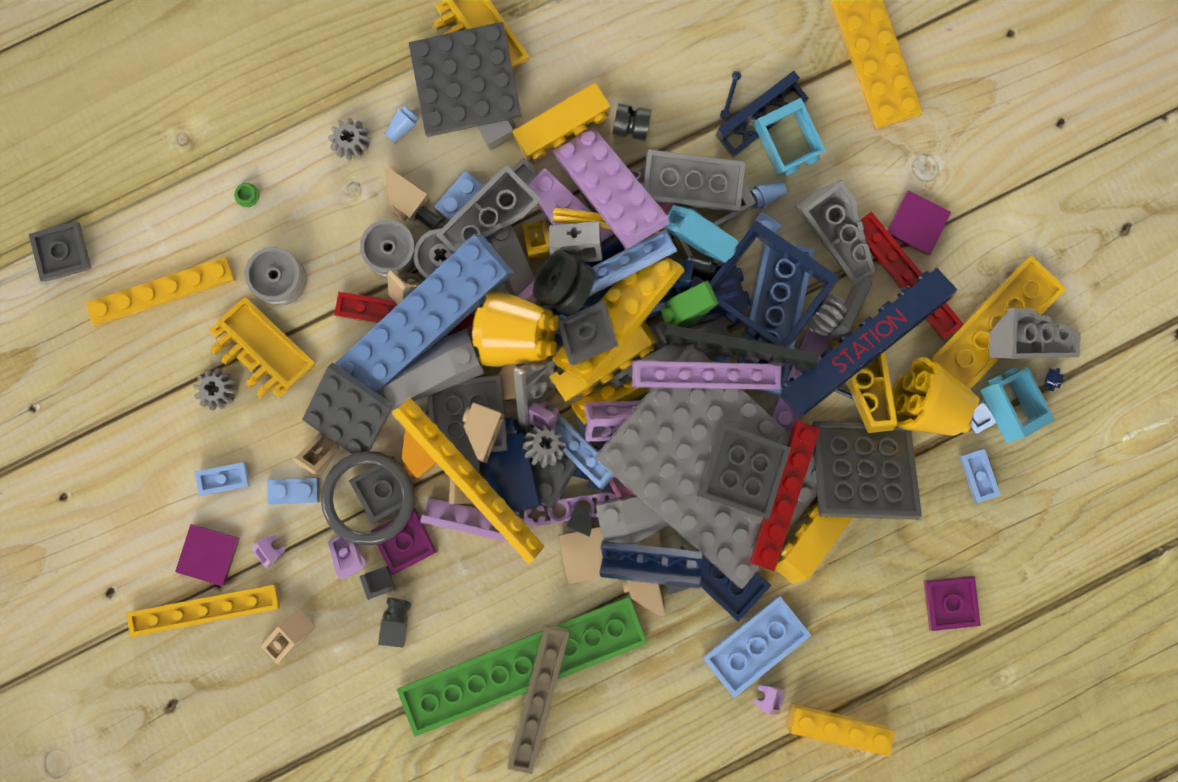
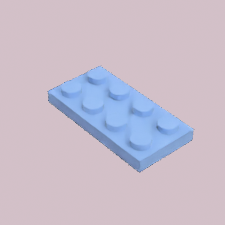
M778 595L702 658L733 698H735L807 640L811 634L781 596Z

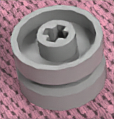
M380 220L371 224L364 231L360 240V252L365 263L378 276L388 279L387 274L390 270L409 273L415 267L413 255L416 241L410 230L402 223L395 220Z
M441 228L430 230L421 236L415 245L413 255L415 266L424 279L429 277L445 262H442L440 257L446 256L448 259L453 254L436 236Z
M266 247L255 252L248 260L245 268V281L250 291L258 298L276 306L288 305L296 301L304 292L307 284L306 271L302 263L288 251L278 247Z

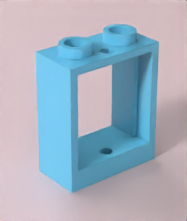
M802 98L753 122L754 128L777 175L784 172L788 176L799 170L798 165L806 162L808 166L820 160L819 155L826 151ZM794 114L811 152L784 165L766 127Z
M672 206L667 215L670 224L665 226L664 230L667 229L669 233L706 257L726 263L735 254L736 245L739 242L737 239L692 209Z
M1013 367L1003 372L1004 377L999 375L988 380L989 385L980 390L1006 443L1025 438L1055 420L1029 367L1021 370ZM1008 383L1011 384L1028 418L1023 423H1020L1003 389V386Z

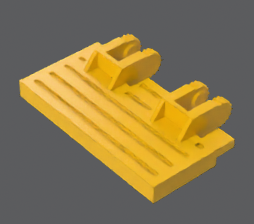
M442 0L435 4L436 9L441 15L450 10L449 13L434 22L433 26L436 30H440L453 22L456 23L454 27L445 31L443 35L503 22L513 70L529 61L530 56L490 0Z
M246 297L216 321L217 323L209 330L216 339L226 332L211 347L210 351L213 354L221 352L232 341L236 344L221 359L225 365L237 357L251 372L259 365L261 366L247 380L246 385L249 388L255 386L266 374L271 377L258 390L256 395L260 398H263L272 390L280 399L315 366V362Z

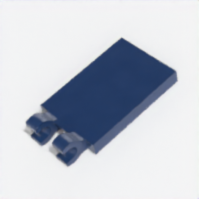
M507 418L508 451L491 452L487 463L482 462L485 480L513 512L517 513L542 506L534 465H532V457L525 458L528 450L522 449L523 443L527 442L524 438L526 433H519L517 419Z
M683 546L679 548L680 550H686ZM703 556V572L700 587L739 622L771 587V584L756 571L744 588H739Z

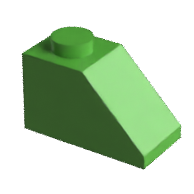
M706 281L673 297L660 310L667 324L685 328L695 325L718 304V301L709 282Z

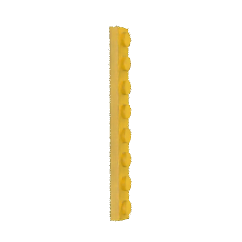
M409 397L392 412L394 417L528 564L535 560L545 547L539 538L532 533L523 523L522 519L513 512L489 483L475 470L472 464L456 449L454 444L438 429L436 424Z

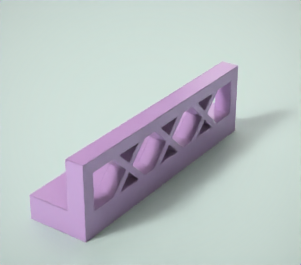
M641 401L585 402L584 411L587 418L586 441H608ZM594 427H606L601 432H593Z
M428 497L425 514L421 516L420 522L508 542L478 508L461 504H449L448 501Z

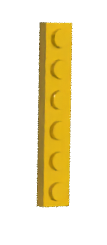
M223 257L86 302L92 325L98 327L236 280L229 258Z
M277 584L131 611L127 612L126 615L131 638L277 610L281 607Z

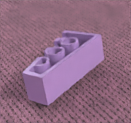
M545 168L528 185L542 200L537 206L551 226L566 224L552 220L553 210L556 207L591 212ZM600 228L602 242L614 234L611 229Z

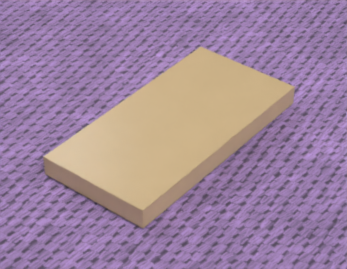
M600 526L592 527L590 537L577 531L559 534L558 537L568 584L599 578L602 562L601 543L604 541ZM659 532L653 533L635 545L662 547Z

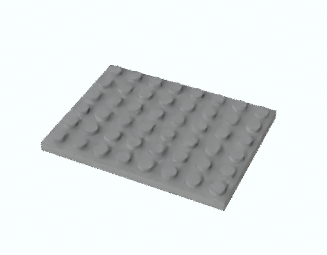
M694 344L688 345L674 361L713 363L704 353L694 349ZM652 388L594 458L695 549L702 552L703 556L732 582L743 589L759 569V566L749 563L763 518L697 496L720 423L786 446L790 433L742 389ZM813 455L788 531L818 494L815 457Z

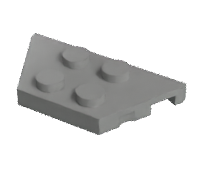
M548 356L545 360L529 362L514 369L519 429L526 434L531 430V427H529V408L534 403L549 402L558 391L549 377L557 371V366L552 361V356Z

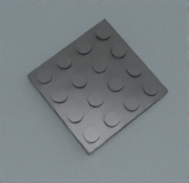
M503 22L409 42L423 125L427 137L522 117Z
M813 422L812 426L820 428L814 448L819 517L919 520L922 517L912 431L896 426L892 431L868 433L864 423Z

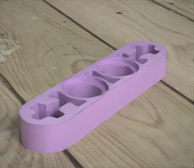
M604 492L559 499L556 504H563L566 507V515L564 517H555L552 513V508L549 507L548 514L551 520L546 521V515L538 517V521L534 522L533 518L528 517V513L532 512V508L524 511V519L532 526L569 521L577 503L581 500H587L590 503L591 509L588 514L590 517H596L598 514L594 513L595 505L592 498L597 497V502L604 501L606 496H609L610 499L617 497L613 493ZM542 503V506L535 507L536 510L539 512L545 511L543 507L545 504Z

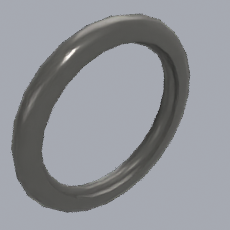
M363 451L344 457L332 467L322 486L321 506L328 525L344 540L357 545H376L394 538L406 526L414 509V488L407 471L392 457L380 452ZM366 463L377 464L389 470L398 480L402 491V506L398 516L388 527L373 533H362L350 529L339 519L333 503L334 489L342 474L356 465Z

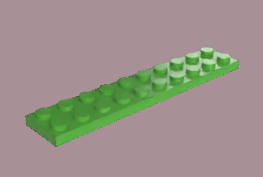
M629 596L554 625L555 627L569 629L570 632L557 680L648 644ZM542 631L399 687L397 692L414 737L526 693Z

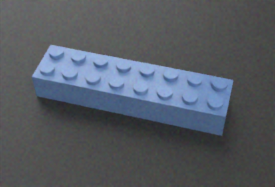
M473 235L334 364L381 395L384 392V385L449 334L486 300L487 293L496 291L515 273L483 235Z

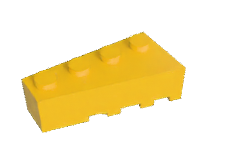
M644 320L590 387L565 370L556 371L549 377L565 402L581 395L584 398L596 391L594 386L600 382L604 385L615 377L614 372L619 369L623 371L632 365L633 359L639 355L643 358L653 352L654 348L652 346L659 341Z
M830 338L829 344L833 348L841 344L840 339L834 341ZM884 352L846 382L868 433L892 431L897 425L886 352Z
M816 504L809 512V518L798 527L794 537L781 550L775 570L793 585L810 579L853 518L819 517V505Z

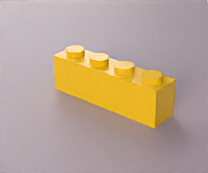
M595 82L512 131L513 138L528 162L533 159L538 161L547 154L546 151L553 147L555 149L560 147L573 135L577 137L588 130V126L604 122L609 117L611 106Z
M791 703L786 728L792 734L890 757L895 731L886 725Z

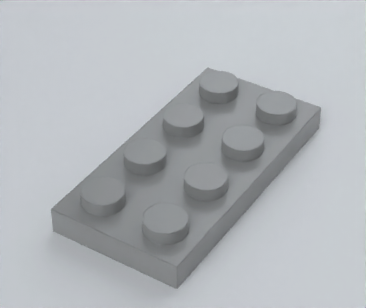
M648 149L643 187L655 202L739 212L746 162Z

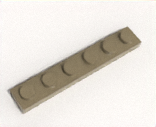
M544 624L507 764L510 770L529 774L533 772L567 645L569 629Z

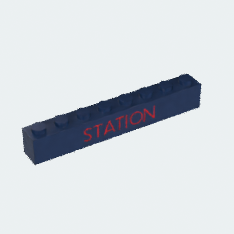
M938 268L934 269L931 273L928 270L917 278L916 281L918 283L912 288L906 286L897 295L899 298L893 303L887 301L878 309L880 313L874 318L868 316L859 324L860 329L855 333L850 331L840 339L841 344L836 348L831 346L820 355L822 359L818 361L815 370L801 371L802 374L798 378L794 379L791 377L781 386L783 389L781 390L780 397L799 419L802 418L951 300L958 289Z

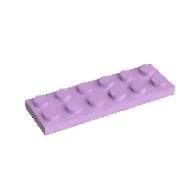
M594 127L553 150L554 157L626 249L670 224L668 216Z

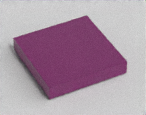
M908 190L887 231L897 241L929 256L951 212Z
M416 508L413 509L410 520L400 533L384 543L377 544L392 575L437 553L424 524L420 522L421 518ZM395 519L371 530L370 532H378L388 527Z
M190 524L175 572L219 586H225L240 538Z
M975 576L924 581L930 631L981 626Z

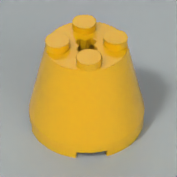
M491 291L486 294L487 300L483 308H477L473 325V346L479 349L480 357L478 361L482 365L492 367L541 361L547 359L548 356L555 355L557 349L555 335L559 327V317L557 315H553L549 309L506 292Z
M919 357L911 362L912 367L905 376L899 375L892 390L897 419L896 426L904 430L955 436L961 432L967 433L972 425L971 419L974 411L979 405V397L974 395L969 388L936 361L926 357Z

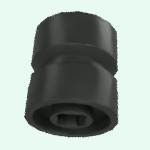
M618 103L612 135L626 137L628 134H631L633 139L646 141L652 110L641 107L633 110L630 105Z

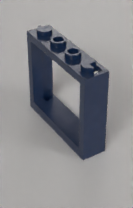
M756 220L736 246L735 254L722 265L709 283L718 301V304L713 309L717 310L719 308L726 313L725 318L733 324L737 325L739 322L746 327L745 332L753 338L758 339V337H761L767 344L790 348L837 284L839 276ZM756 238L825 285L783 342L715 295Z

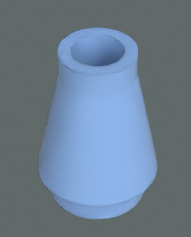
M403 106L397 110L384 134L396 143L400 137L417 125L416 121L419 118L407 107Z
M778 182L754 186L753 190H750L751 195L756 201L754 208L764 209L780 197L787 194L785 184Z

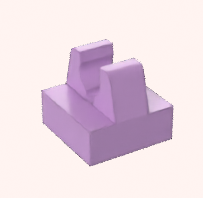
M549 402L534 403L529 408L530 424L541 429L542 425L546 424L548 431H550L551 428L555 427L559 418V408L555 407L553 411H549Z
M275 535L267 538L263 537L252 547V551L265 569L274 564L285 551L283 546L278 550L271 547V543L277 539Z
M759 686L758 690L765 693V699L763 701L755 699V705L765 713L779 714L786 690L779 687Z

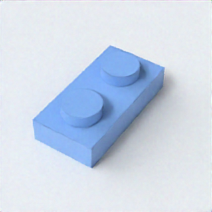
M465 171L434 208L450 221L484 186Z
M985 449L959 456L974 503H980L1001 496Z
M246 462L195 472L199 496L250 487Z
M319 478L267 480L268 504L319 502Z

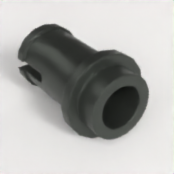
M425 205L415 215L416 219L420 220L431 230L442 229L447 224L445 218H439Z
M692 256L688 257L687 260H694V273L705 275L707 279L710 277L714 278L718 263H714L712 259L706 261L693 258Z

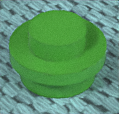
M243 183L236 188L234 197L239 205L252 207L259 200V191L253 184Z

